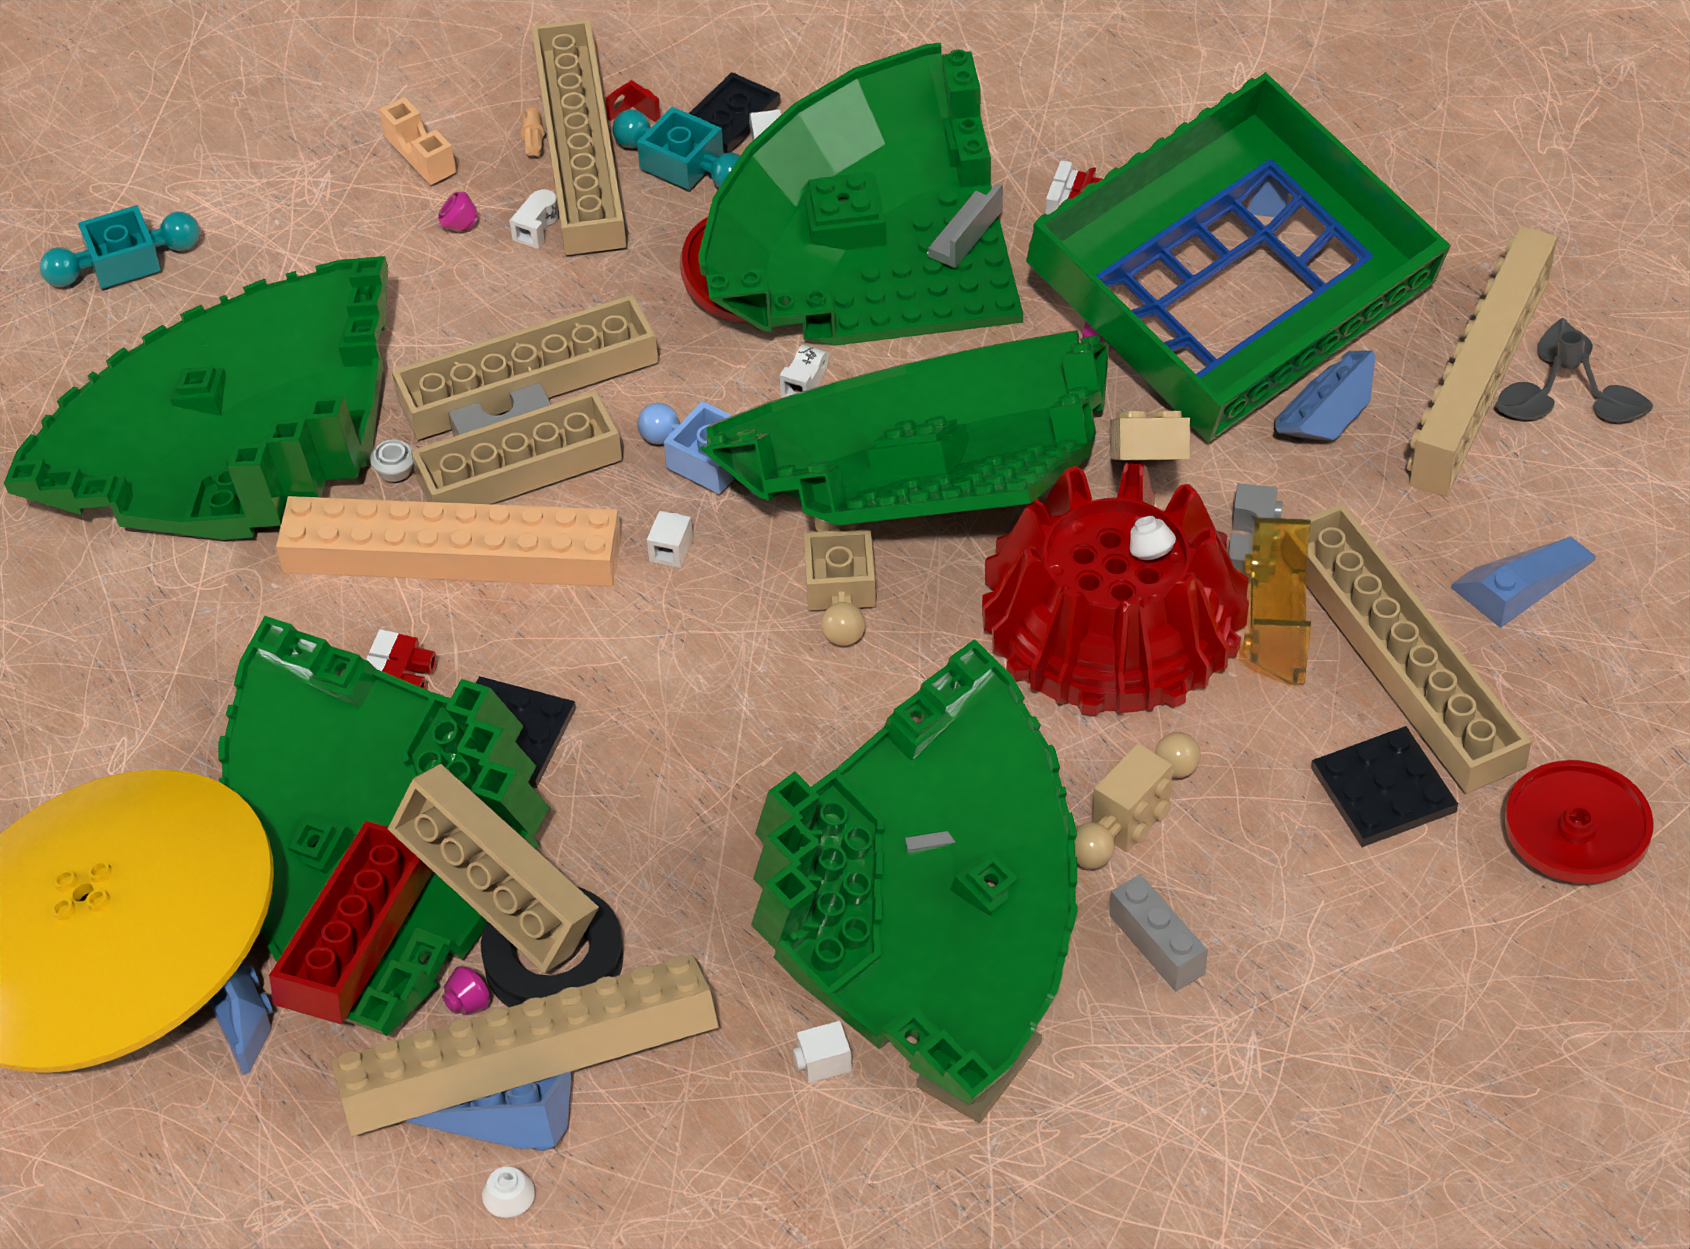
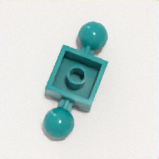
M671 107L652 127L648 118L642 112L632 109L618 114L612 126L613 136L620 145L626 148L638 147L640 169L687 190H690L707 172L711 173L713 182L719 188L741 156L736 153H723L721 127L675 107Z
M138 205L78 222L85 251L74 254L67 248H52L40 260V273L43 279L50 285L65 287L77 279L80 270L92 267L101 289L161 271L155 247L166 245L176 251L190 249L198 241L200 234L199 225L196 219L189 213L176 211L168 214L163 219L159 229L148 231Z

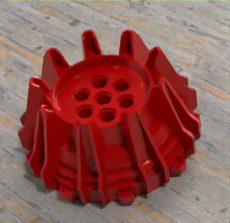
M1130 460L1125 462L1117 498L1097 500L1092 499L1083 469L1073 466L1066 469L1059 476L1044 503L1034 500L1031 504H1027L1012 531L997 538L996 554L987 557L985 560V583L993 591L982 596L984 631L992 634L993 652L1004 656L1006 660L1008 659L1006 670L1013 676L1015 681L1024 679L1028 684L1030 683V689L1039 691L1058 703L1066 705L1069 703L1078 706L1082 714L1096 716L1099 712L1116 711V713L1153 710L1154 706H1164L1166 704L1174 708L1186 703V694L1189 691L1208 686L1209 677L1216 671H1224L1228 665V658L1237 656L1241 646V637L1235 632L1247 625L1248 577L1234 567L1226 550L1228 536L1224 532L1216 530L1200 495L1190 484L1180 485L1175 490L1165 511L1155 507V492L1152 490L1146 465L1140 461ZM1145 516H1154L1155 519L1163 520L1176 537L1170 552L1152 560L1138 559L1130 553L1129 549L1131 529L1135 526V522Z

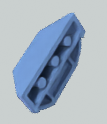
M1373 350L1348 351L1341 357L1342 360L1329 366L1313 379L1275 418L1277 431L1309 440L1332 441L1342 434V430L1352 420L1356 419L1360 415V411L1370 402L1375 364Z
M243 961L230 979L208 1002L242 1075L250 1073L271 1031L267 1015L273 1013L266 993L258 994L255 988L260 983L253 966L245 967Z

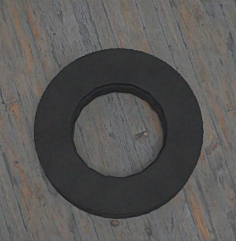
M578 887L599 906L583 934L589 942V950L580 964L567 972L556 975L535 974L524 969L516 961L517 948L487 921L481 938V955L487 982L495 996L507 1007H513L523 1004L531 998H543L557 994L565 988H578L595 983L603 977L619 976L623 966L620 926L614 912L605 901L594 893Z

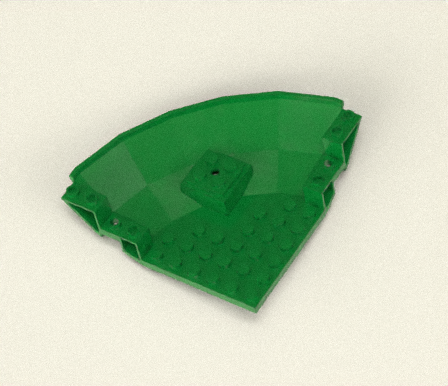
M931 43L855 67L795 102L745 148L712 199L698 255L701 274L706 276L710 300L763 331L772 332L771 327L801 323L804 339L834 346L1023 323V310L999 215L956 268L928 257L930 245L974 192L977 191L987 195L992 189L991 155L981 119V87L972 52L955 49L949 54L942 55L941 43Z
M1078 330L982 346L885 368L766 402L712 423L706 427L707 444L700 447V449L759 498L770 501L781 493L801 500L804 514L835 525L1031 504L1052 487L1066 469L1079 465L1090 456L1096 435L1093 411L1103 410L1105 404L1109 344L1105 340L1100 341L1099 335L1079 339Z

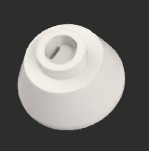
M401 440L384 441L372 451L370 457L371 465L384 480L390 482L401 481L411 472L413 467L411 451L414 449L408 443Z
M1154 516L1142 517L1135 522V526L1131 529L1130 553L1141 560L1159 558L1172 550L1176 537L1163 520L1155 519Z
M501 1167L495 1170L489 1176L482 1191V1200L485 1208L491 1214L501 1218H512L521 1215L529 1209L535 1197V1189L531 1179L514 1167Z

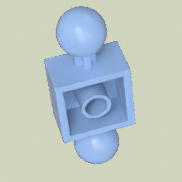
M704 401L681 424H679V419L674 409L664 403H652L640 412L637 421L639 433L646 441L652 444H664L666 468L718 494L735 478L700 449V447L707 444L706 427L732 415Z

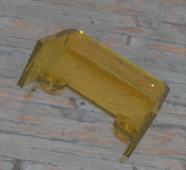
M1255 517L1252 554H1245L1244 574H1251L1250 633H1244L1243 654H1250V662L1289 685L1304 686L1311 632V621H1306V563L1311 520Z

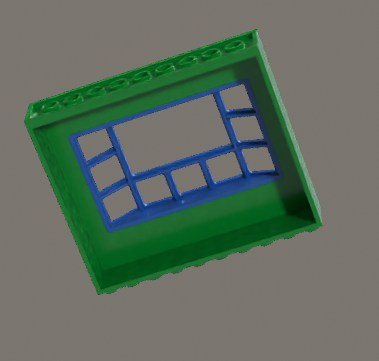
M1265 72L1256 79L1251 78L1246 81L1242 88L1235 93L1226 94L1212 108L1207 107L1203 109L1191 122L1180 124L1174 133L1168 137L1157 139L1151 148L1143 153H1136L1130 158L1128 163L1119 169L1117 167L1113 168L1106 174L1104 179L1096 184L1090 183L1075 198L1064 200L1049 215H1041L1033 225L1034 230L1028 245L1029 250L1026 262L1176 411H1182L1183 418H1190V425L1209 443L1435 283L1451 245ZM1268 176H1272L1294 198L1265 226L1242 202ZM1303 206L1326 227V230L1297 257L1274 233ZM1229 212H1233L1255 233L1232 250H1228L1207 229L1208 226ZM1193 236H1197L1219 257V259L1195 275L1170 253ZM1336 237L1359 260L1325 284L1306 264L1332 238ZM1265 243L1314 292L1216 359L1165 308L1259 244ZM1160 260L1183 283L1156 300L1134 276ZM1122 284L1145 306L1130 310L1109 288ZM1156 316L1177 338L1163 342L1141 319ZM1188 348L1206 367L1195 374L1173 351Z

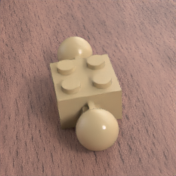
M815 517L817 532L803 533L808 611L826 610L822 618V630L825 637L833 644L848 646L857 642L865 630V618L859 608L876 607L871 529L856 530L857 523L835 525Z
M1182 732L1167 734L1158 742L1155 753L1137 743L1094 788L1093 821L1081 824L1076 828L1075 857H1077V864L1087 869H1096L1104 866L1113 856L1115 846L1127 853L1135 843L1140 844L1144 841L1150 831V827L1157 820L1162 821L1168 815L1172 806L1170 802V791L1173 787L1172 777L1180 778L1191 774L1200 762V748L1193 737Z

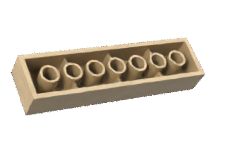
M632 294L392 370L396 397L416 440L450 430L449 411L477 402L490 415H497L511 410V391L540 382L547 397L550 398L658 363L656 335Z

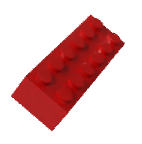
M365 821L269 974L273 1005L343 1024L433 873L422 860L388 830V826Z

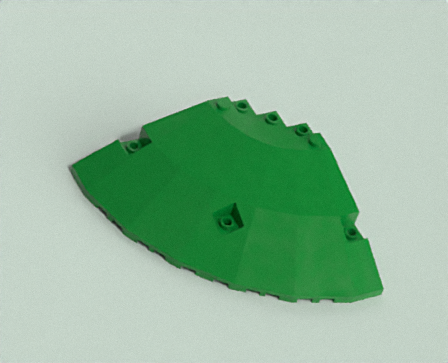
M386 257L336 260L315 266L316 272L302 276H297L296 271L286 273V280L267 284L266 279L258 280L244 286V293L229 300L226 295L219 297L221 303L204 310L201 304L181 313L182 320L168 329L161 325L141 337L143 343L134 349L127 351L123 347L106 360L108 367L97 375V373L92 371L87 375L89 379L87 384L80 389L72 387L57 401L59 408L53 415L46 414L41 420L43 428L37 435L30 434L18 448L4 481L7 492L82 515L84 508L111 507L119 527L219 540L253 538L256 527L281 526L288 496L321 497L326 480L358 478L360 468L367 467L374 441L384 367L377 344L381 331H385L388 282Z
M264 616L239 661L233 684L237 690L233 705H228L226 716L229 718L225 736H220L218 760L222 763V777L219 778V782L236 792L250 805L261 821L270 841L274 866L273 889L260 933L265 938L268 944L267 947L276 962L281 957L364 822L369 821L389 827L412 780L439 764H442L534 849H537L539 844L534 839V836L549 806L528 783L536 765L515 742L523 725L491 688L461 679L451 698L430 692L376 669L368 660L362 659L358 654L333 647L325 639L298 631L292 624ZM434 871L345 1021L388 1036L437 986L434 980L446 956L450 955L463 960L483 932L487 920ZM430 956L427 964H423L425 958Z
M975 639L953 654L946 666L925 680L918 692L893 710V713L887 717L885 725L880 731L824 778L810 787L794 771L768 791L755 832L757 837L764 843L753 880L762 888V892L751 923L753 928L776 950L773 958L798 984L878 1049L890 1041L911 1063L910 1069L969 1105L1010 1072L1057 995L1065 958L1069 949L1071 933L1074 929L1078 912V904H1076V885L1078 883L1077 857H1075L1077 829L1073 814L1069 812L1066 803L1067 791L1065 786L1062 787L1059 776L1060 765L1056 750L1052 744H1047L1039 730L1041 724L1036 716L1032 717L1023 702L1025 697L1013 676ZM911 717H917L921 722L916 723ZM947 831L955 841V843L908 853L905 838ZM984 880H991L996 886L991 887ZM905 1036L915 1037L917 1043H910Z

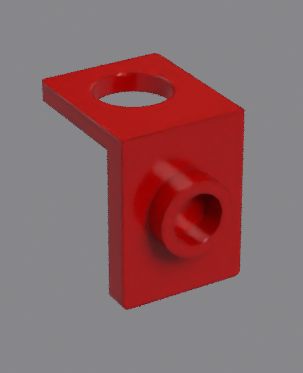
M630 80L605 97L607 118L610 121L614 120L621 112L632 107L642 112L655 123L661 118L659 98L649 89L643 88L633 80ZM624 95L621 106L614 109L616 99Z

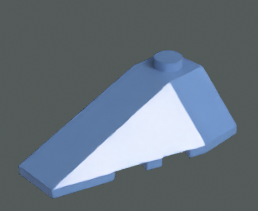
M1568 537L1477 566L1452 583L1451 589L1501 628L1595 561L1596 556L1575 539Z
M570 1072L405 1120V1122L518 1149L534 1148L537 1151L548 1150L556 1146L568 1128L571 1074Z

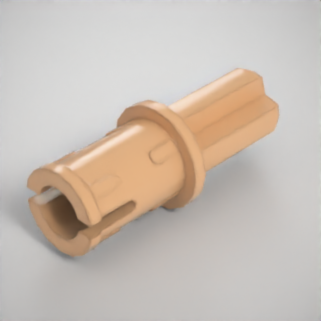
M527 108V113L525 111L522 113L523 127L521 129V137L525 141V153L528 156L535 155L538 157L541 154L542 139L545 135L544 128L541 125V113L536 108Z

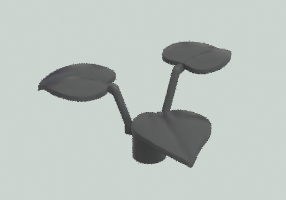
M1562 317L1545 332L1538 344L1539 356L1545 361L1554 362L1546 386L1541 390L1539 386L1529 382L1511 384L1500 393L1496 407L1502 413L1517 419L1533 420L1544 417L1554 408L1555 401L1547 394L1551 391L1559 366L1561 365L1566 369H1575L1579 367L1580 363L1584 365L1593 395L1598 398L1594 402V411L1599 417L1611 422H1627L1650 412L1653 404L1639 392L1621 385L1607 386L1603 393L1599 391L1589 363V355L1593 349L1592 342L1585 334L1576 330Z

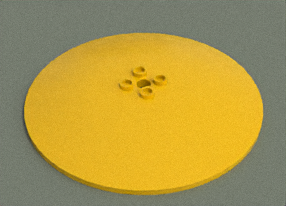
M171 769L129 771L93 780L65 791L31 810L0 834V1067L21 1072L51 1073L92 1067L117 1059L150 1044L182 1024L201 1009L224 986L249 953L261 930L272 896L274 879L273 854L269 838L261 821L241 796L218 781L191 772ZM90 893L86 900L80 901L84 895Z

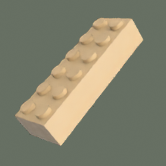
M596 390L411 451L415 476L427 502L492 504L622 460L619 433Z
M1147 411L1118 413V419L1110 420V459H1190V418H1182V411L1151 413V418H1147Z
M442 764L435 766L412 780L388 830L541 971L546 973L569 958L599 906Z

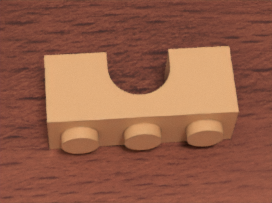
M405 97L379 109L384 137L430 185L456 173L452 145L437 130L426 133L420 112Z

